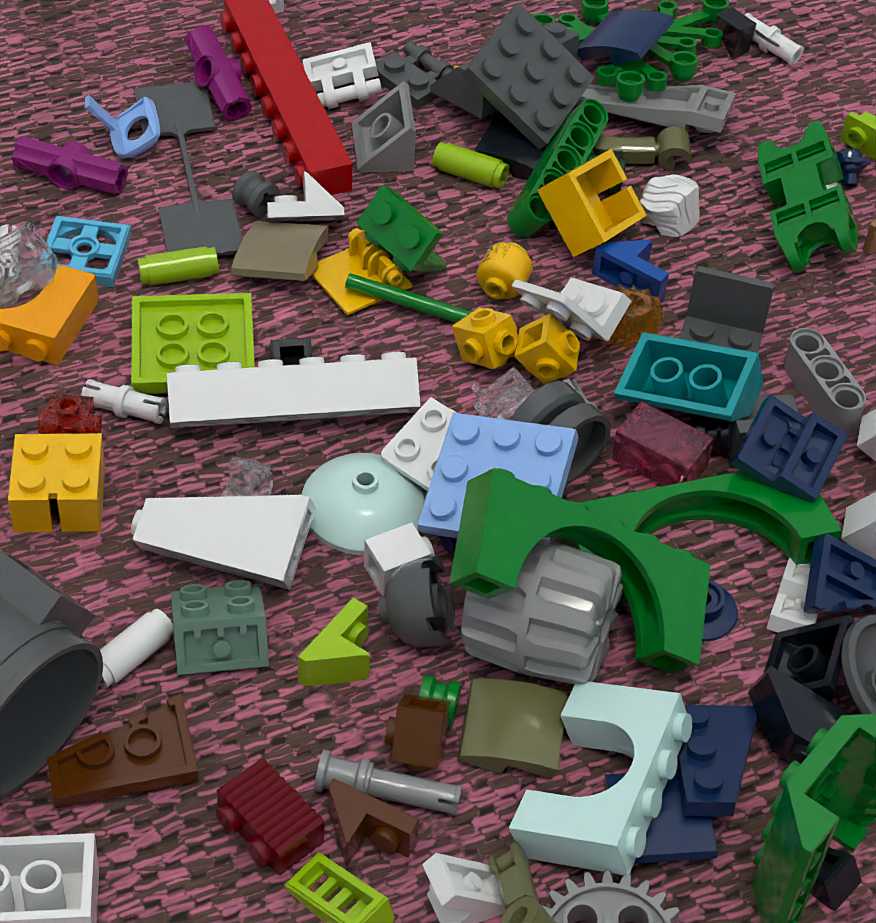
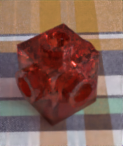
M51 393L47 409L40 410L38 417L39 434L101 433L102 417L95 414L94 397Z

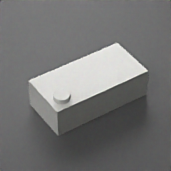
M95 833L0 837V923H97L99 864Z

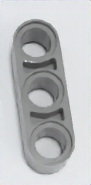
M810 328L795 330L790 336L783 367L814 412L848 435L854 433L859 426L866 403L865 392L820 332Z

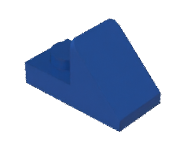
M653 241L602 243L596 247L593 275L655 308L665 299L669 273L649 263Z

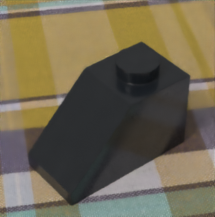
M772 666L751 685L748 691L772 751L787 760L789 764L794 760L802 764L809 755L806 753V749L820 728L823 727L829 731L841 715H851Z

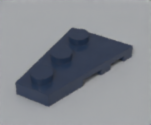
M684 705L686 712L692 718V732L689 740L682 743L677 756L676 771L685 816H733L758 719L754 706Z

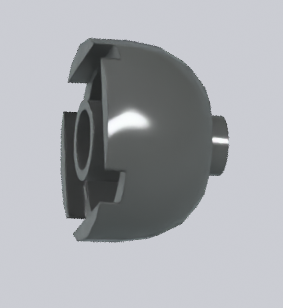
M438 557L417 559L400 566L393 572L386 584L385 597L379 598L378 608L383 624H390L393 633L404 644L427 648L451 645L453 640L445 635L446 627L455 633L453 595L450 584L442 586L438 573L446 571Z

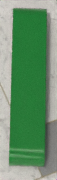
M591 98L585 99L568 114L550 140L507 216L511 231L518 237L530 238L552 220L537 190L586 162L608 122V113L599 101Z

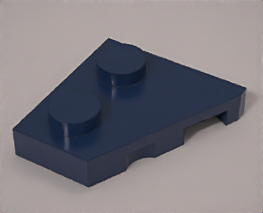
M827 533L815 538L803 612L807 614L876 612V559Z

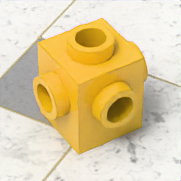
M479 307L452 326L461 359L465 362L484 366L488 369H495L505 365L508 359L515 355L518 340L517 326L510 314L497 312L491 308Z
M549 313L519 329L515 358L543 384H548L559 378H565L576 371L580 341L571 330H568Z

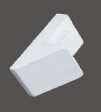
M305 171L303 174L304 201H297V196L283 195L274 197L275 202H267V222L343 220L344 207Z
M435 853L422 864L430 880V890L427 896L440 923H479L505 913L504 902L491 865Z

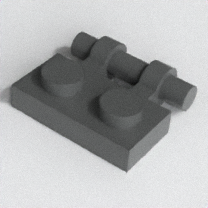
M409 41L403 47V53L408 57L404 58L397 52H393L376 62L379 76L372 78H379L380 83L390 91L402 81L406 82L409 85L412 107L418 110L439 97L430 92V85L451 72L453 66L445 60H437L425 46H417L412 41ZM424 67L427 70H429V72L425 73L420 68Z

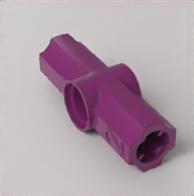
M200 25L198 28L190 30L184 41L196 63L194 70L196 83L201 87L209 88L225 120L235 121L247 116L252 109V105L240 83L242 76L240 63L237 60L227 58L211 27Z
M20 136L15 143L12 155L13 167L46 175L55 186L67 190H72L80 184L120 195L125 188L128 177L127 164L94 156L85 145L77 141L66 142L63 147Z

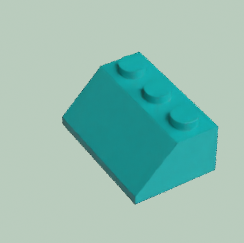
M642 332L615 389L614 397L615 399L735 421L751 415L764 385L759 354Z

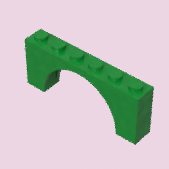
M493 468L467 481L450 584L490 599L516 588L522 564L539 540L545 537L567 539L585 547L596 556L613 561L621 567L622 577L620 583L623 585V592L628 600L635 627V660L667 673H674L699 665L710 564L695 558L690 551L674 549L659 542V539L654 535L638 533L627 528L618 519L605 518L591 512L582 503L567 501L555 496L550 489L544 486L531 485L519 480L508 470Z
M742 471L579 502L586 505L591 512L605 518L618 519L627 528L638 533L651 535L666 526L690 520H713L735 524L768 539L788 559L791 558L796 566L798 564H811L815 538L827 533L840 540L842 531L820 493L815 501H806L774 489ZM559 538L562 544L595 555L575 542ZM623 591L617 605L628 603Z

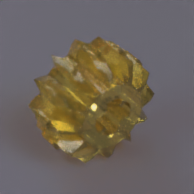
M618 284L615 291L624 293L632 302L609 340L610 344L618 341L623 342L626 349L630 343L637 345L642 332L658 335L659 329L663 324L664 315L662 314L663 309L661 308L660 298L651 296L649 288L640 291L636 289L634 284L628 289Z

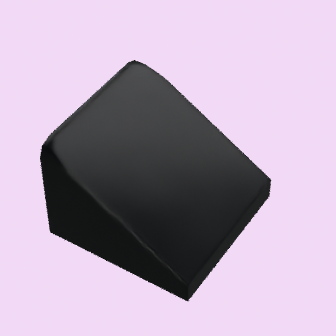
M311 337L270 340L271 360H282L283 366L300 365V359L312 357Z
M828 847L811 895L833 911H836L862 882L854 855Z

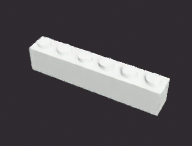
M390 352L382 354L381 360L365 361V355H346L340 357L341 362L324 363V358L308 357L300 359V365L283 366L282 360L258 362V367L242 368V364L239 362H226L217 364V370L200 371L199 365L175 367V372L167 373L170 427L185 428L416 413L420 408L417 358H406V353Z

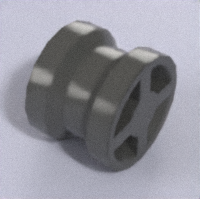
M254 170L244 173L237 180L232 191L233 200L242 207L248 206L249 212L258 218L267 214V202H275L274 197L280 196L279 187L270 181L264 182L263 176Z

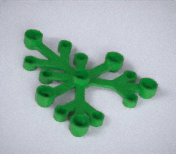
M582 0L581 15L584 17V21L587 24L599 25L609 14V1ZM670 0L660 1L657 5V12L671 15L674 23L647 53L669 66V71L674 80L680 82L692 80L693 76L697 73L699 60L696 55L697 41L695 39H701V44L705 47L717 48L721 46L723 32L718 28H696L692 26L703 22L710 25H718L716 20L717 13L729 8V0H703L700 11L675 19L677 17V3ZM538 13L532 15L542 26L556 22L555 17L549 14ZM562 14L558 17V23H562L567 29L580 34L579 45L594 30L581 22L574 14ZM665 48H674L675 52L671 53ZM642 58L616 66L614 64L600 66L596 72V83L603 87L616 85L615 91L619 99L625 102L637 101L644 92V84L648 90L653 92L664 91L667 87V74L654 69L642 61Z

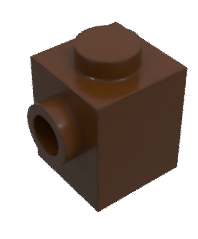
M404 694L397 706L396 717H389L386 728L385 744L393 745L391 761L403 763V767L411 771L425 772L431 768L438 769L445 753L451 701Z

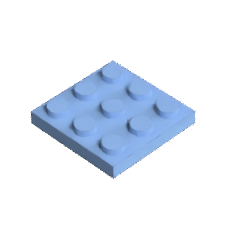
M453 413L417 524L421 533L457 538L467 481L493 468L508 470L515 475V478L531 485L544 486L550 489L553 495L562 498L579 439L576 429ZM545 537L542 539L550 540L551 537Z

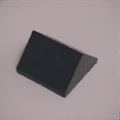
M851 615L777 632L764 672L772 666L831 702L842 667L841 653L843 640L847 630L855 620Z

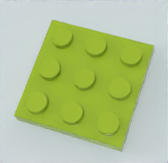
M251 293L132 296L131 385L136 392L143 394L168 393L167 373L175 372V367L181 365H199L200 371L217 370V364L226 362H239L242 364V368L255 367Z

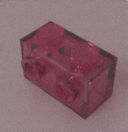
M641 401L616 431L612 459L624 467L657 482L660 486L693 481L698 479L708 466L714 438Z

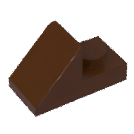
M332 779L329 784L328 811L345 865L348 867L365 838L370 839L373 845L383 852L390 854L397 852L409 858L418 842L419 819L343 782Z

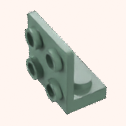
M234 580L226 583L224 587L207 588L201 584H190L181 587L180 591L171 592L178 675L269 666L266 615L259 584H251V582L246 580Z

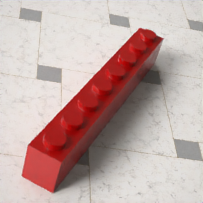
M224 0V12L220 13L222 30L224 33L230 34L231 48L234 54L239 53L243 74L250 75L252 92L255 97L260 96L262 112L266 119H271L275 140H281L283 143L284 158L287 164L292 163L294 166L297 186L303 187V174L305 171L330 195L352 191L353 164L269 0Z

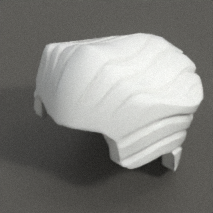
M676 174L654 177L648 181L640 200L647 215L642 218L643 224L657 226L661 235L679 237L690 231L700 218L699 187L697 183L687 177Z

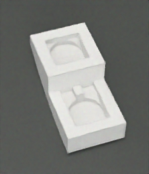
M789 558L766 629L779 633L816 623L818 614L803 612L811 564H798L796 566L792 559Z

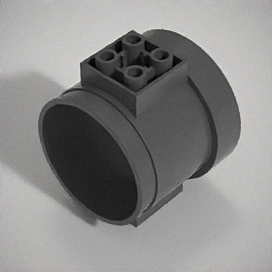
M0 549V800L15 793L29 783L48 765L47 758L63 749L86 716L99 688L103 672V657L99 648L87 639L80 638L96 615L30 566Z

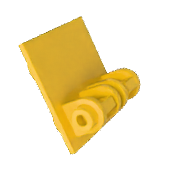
M359 228L353 229L349 233L348 249L318 261V268L311 274L347 316L382 301V299L345 288L349 273L403 290H407L413 285L404 276L402 269L389 259V254L370 243L365 237L367 232Z

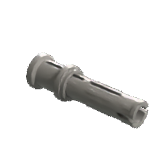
M329 750L322 751L314 785V792L322 793L324 789L329 790V784L334 778L372 797L449 813L453 816H456L462 785L456 786L374 768V763L370 762V759L363 758L360 762L334 757Z

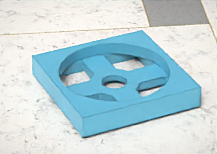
M56 216L36 267L37 277L50 279L57 267L63 265L96 274V281L99 286L114 287L132 236L131 225ZM76 234H81V235L75 236V237L72 238V239H66V238L69 237V236L76 235ZM98 234L107 237L115 245L99 243L97 239ZM83 245L92 248L87 253H80L77 249ZM52 252L70 254L72 257L70 264L54 263L51 258ZM95 257L110 259L109 265L105 269L88 268L87 264L89 260Z

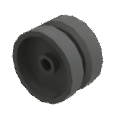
M563 381L545 384L533 392L518 407L510 419L513 421L576 429L579 439L565 486L581 477L595 463L606 446L611 430V423L608 418L594 405L585 403L581 394L567 382Z

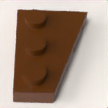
M182 693L167 699L166 706L148 715L143 711L128 718L129 724L107 735L99 732L48 757L47 761L55 809L199 781Z

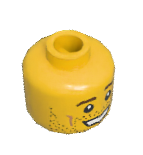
M504 242L494 244L487 250L477 269V281L484 292L491 298L514 299L520 293L512 287L515 279L523 282L528 281L533 271L532 261L526 250L516 243Z

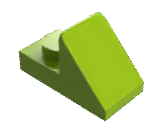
M353 597L298 656L299 683L306 687L362 681L369 678L370 655L367 651L360 648L369 634L367 605Z

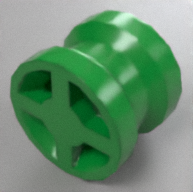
M425 674L419 696L451 701L448 727H453L460 701L462 682L452 680L446 684L438 682L435 676Z

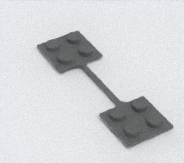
M196 82L135 88L136 102L144 96L153 100L159 118L160 136L170 135L178 139L191 196L190 201L185 204L158 207L166 251L207 246V248L215 247L217 256L236 254L243 239L233 199L203 201L197 197L184 139L189 133L216 130L206 87H201ZM146 118L140 119L143 134L148 127V119Z

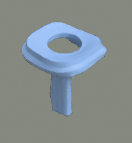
M90 95L85 97L84 108L109 129L113 149L118 157L124 159L135 158L158 141L160 124L153 100L144 96L114 119ZM140 119H148V127L145 133L136 140H129L128 132L131 126Z

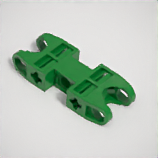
M815 120L808 123V128L805 129L803 138L791 147H778L771 139L760 142L758 146V165L763 185L773 205L783 202L787 203L786 206L770 211V217L775 237L794 273L797 274L805 271L811 254L823 245H836L845 255L857 251L858 229L850 202L841 184L829 189L826 187V185L840 181L844 177L838 155L820 121Z

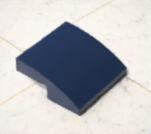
M622 10L609 13L579 45L578 55L582 61L608 54L614 66L639 60L674 23L671 15L651 10Z
M770 395L762 402L731 465L774 489L813 502L817 499L848 434L813 411L807 417H804L773 395Z
M677 771L671 780L668 779L662 793L660 813L656 818H652L646 832L644 852L641 857H636L634 864L717 858V845L711 816H685ZM626 773L605 774L604 791L617 784Z

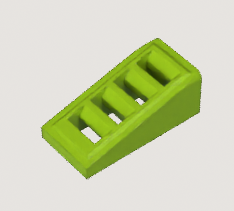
M320 852L309 860L285 884L286 891L324 923L394 922L392 908L386 896ZM324 875L329 877L315 892L310 890ZM341 887L342 890L328 903L326 899ZM355 899L357 903L344 914L342 910Z

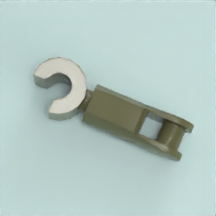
M679 126L668 127L661 131L656 143L654 137L621 138L600 135L593 148L594 151L591 153L600 155L612 149L616 158L625 159L626 164H654L655 157H658L660 166L666 170H674L673 155H679L684 160L692 161L689 134L684 128Z
M514 841L510 844V850L499 857L495 854L491 855L488 860L498 882L506 909L500 923H556L540 904L532 879L530 862L522 847Z

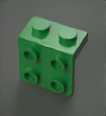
M381 185L357 221V224L367 232L365 234L366 239L376 247L385 248L394 256L392 261L406 272H443L447 263L432 250L444 233L391 187Z

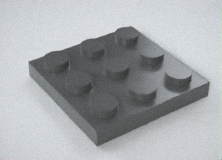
M519 2L510 9L461 73L539 150L549 143L595 78Z

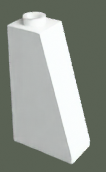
M304 495L146 498L143 509L137 510L134 515L131 534L134 535L132 540L142 550L290 590L316 507L310 497Z

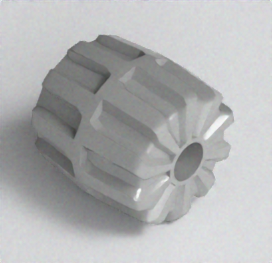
M546 539L539 540L522 564L515 589L490 599L469 591L466 592L461 624L462 643L465 644V651L472 656L527 676L570 684L593 682L600 672L601 663L606 659L610 649L609 631L616 627L619 615L615 608L623 591V585L620 583L622 577L621 567L613 561L562 543Z

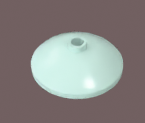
M353 453L334 458L317 468L306 481L302 495L310 497L316 507L309 530L317 539L338 551L354 555H364L365 539L411 522L417 531L420 532L417 524L427 491L384 463L382 455Z

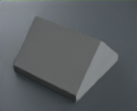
M402 81L351 122L357 170L361 173L414 171L416 129L409 85Z

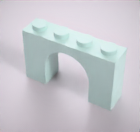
M595 682L575 684L560 715L571 744L579 747L626 754L633 758L632 765L617 784L591 796L573 797L526 789L509 826V830L514 841L522 847L528 859L602 872L610 870V873L628 875L631 872L636 857H641L644 852L646 832L652 818H656L660 813L662 793L668 779L671 780L676 773L677 756L682 743L687 742L691 736L692 718L686 712L680 693Z

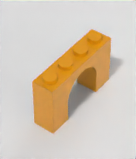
M59 265L43 290L33 300L21 306L0 309V351H9L27 356L37 362L44 361L59 365L99 302L96 274Z

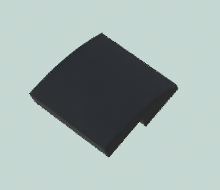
M498 110L476 146L475 151L502 160L503 163L509 164L512 177L528 180L548 144L539 150Z

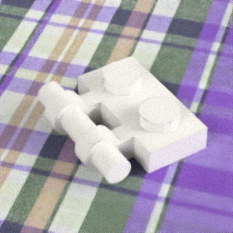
M371 42L303 59L305 72L316 92L324 91L317 95L323 107L327 106L328 110L339 107L338 103L357 98L360 102L370 99L369 95L383 92L379 78L365 81V79L379 76ZM352 82L355 83L354 85H350V86H346V87H342V88H338V89H335V88H334V87L341 86V85H345V84H349V83H352Z

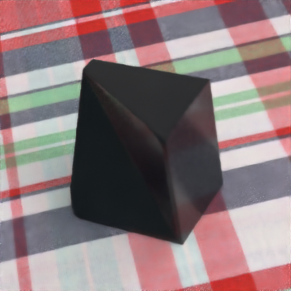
M733 7L717 13L718 28L723 32L722 40L729 55L735 59L749 52L757 23Z

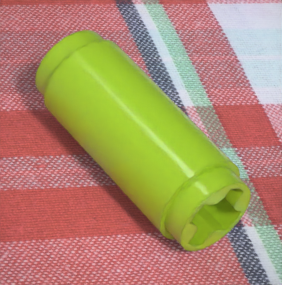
M440 142L435 149L432 159V165L440 171L490 188L496 187L501 189L506 183L509 174V164L503 163L502 160L449 142Z
M207 246L145 255L144 258H137L142 285L149 284L150 286L207 278L212 277L213 274H219L215 247L207 248Z

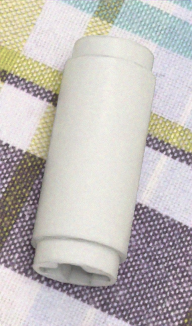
M159 609L145 613L100 649L103 657L100 687L107 689L110 685H115L170 641V637L174 634V627L165 613Z

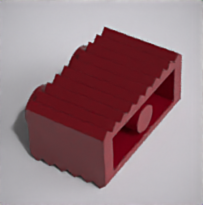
M261 758L217 789L218 809L216 810V816L219 822L230 834H234L236 831L241 834L247 841L246 847L249 854L259 866L264 867L269 864L278 875H282L302 858L312 853L316 847H320L324 843V820L322 816L318 815L315 809H312L302 796H299L290 783H287L284 777H281L278 771L274 770L273 766L268 764L265 758Z

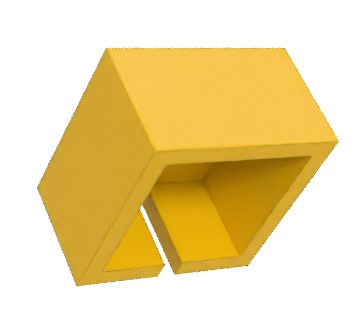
M612 149L583 163L537 190L573 257L606 242L647 216L632 186L600 201L599 193L627 179Z
M102 433L15 434L8 495L13 532H53L54 525L50 499H57L62 532L101 531L105 480Z

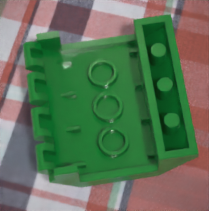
M876 713L841 715L829 731L823 727L820 728L806 749V753L809 754L802 764L794 760L783 773L778 784L783 790L779 793L769 811L774 817L769 821L761 835V839L765 843L761 846L753 860V864L758 866L752 886L761 923H798L806 908L831 839L853 853L868 834L869 829L866 827L872 826L875 823Z

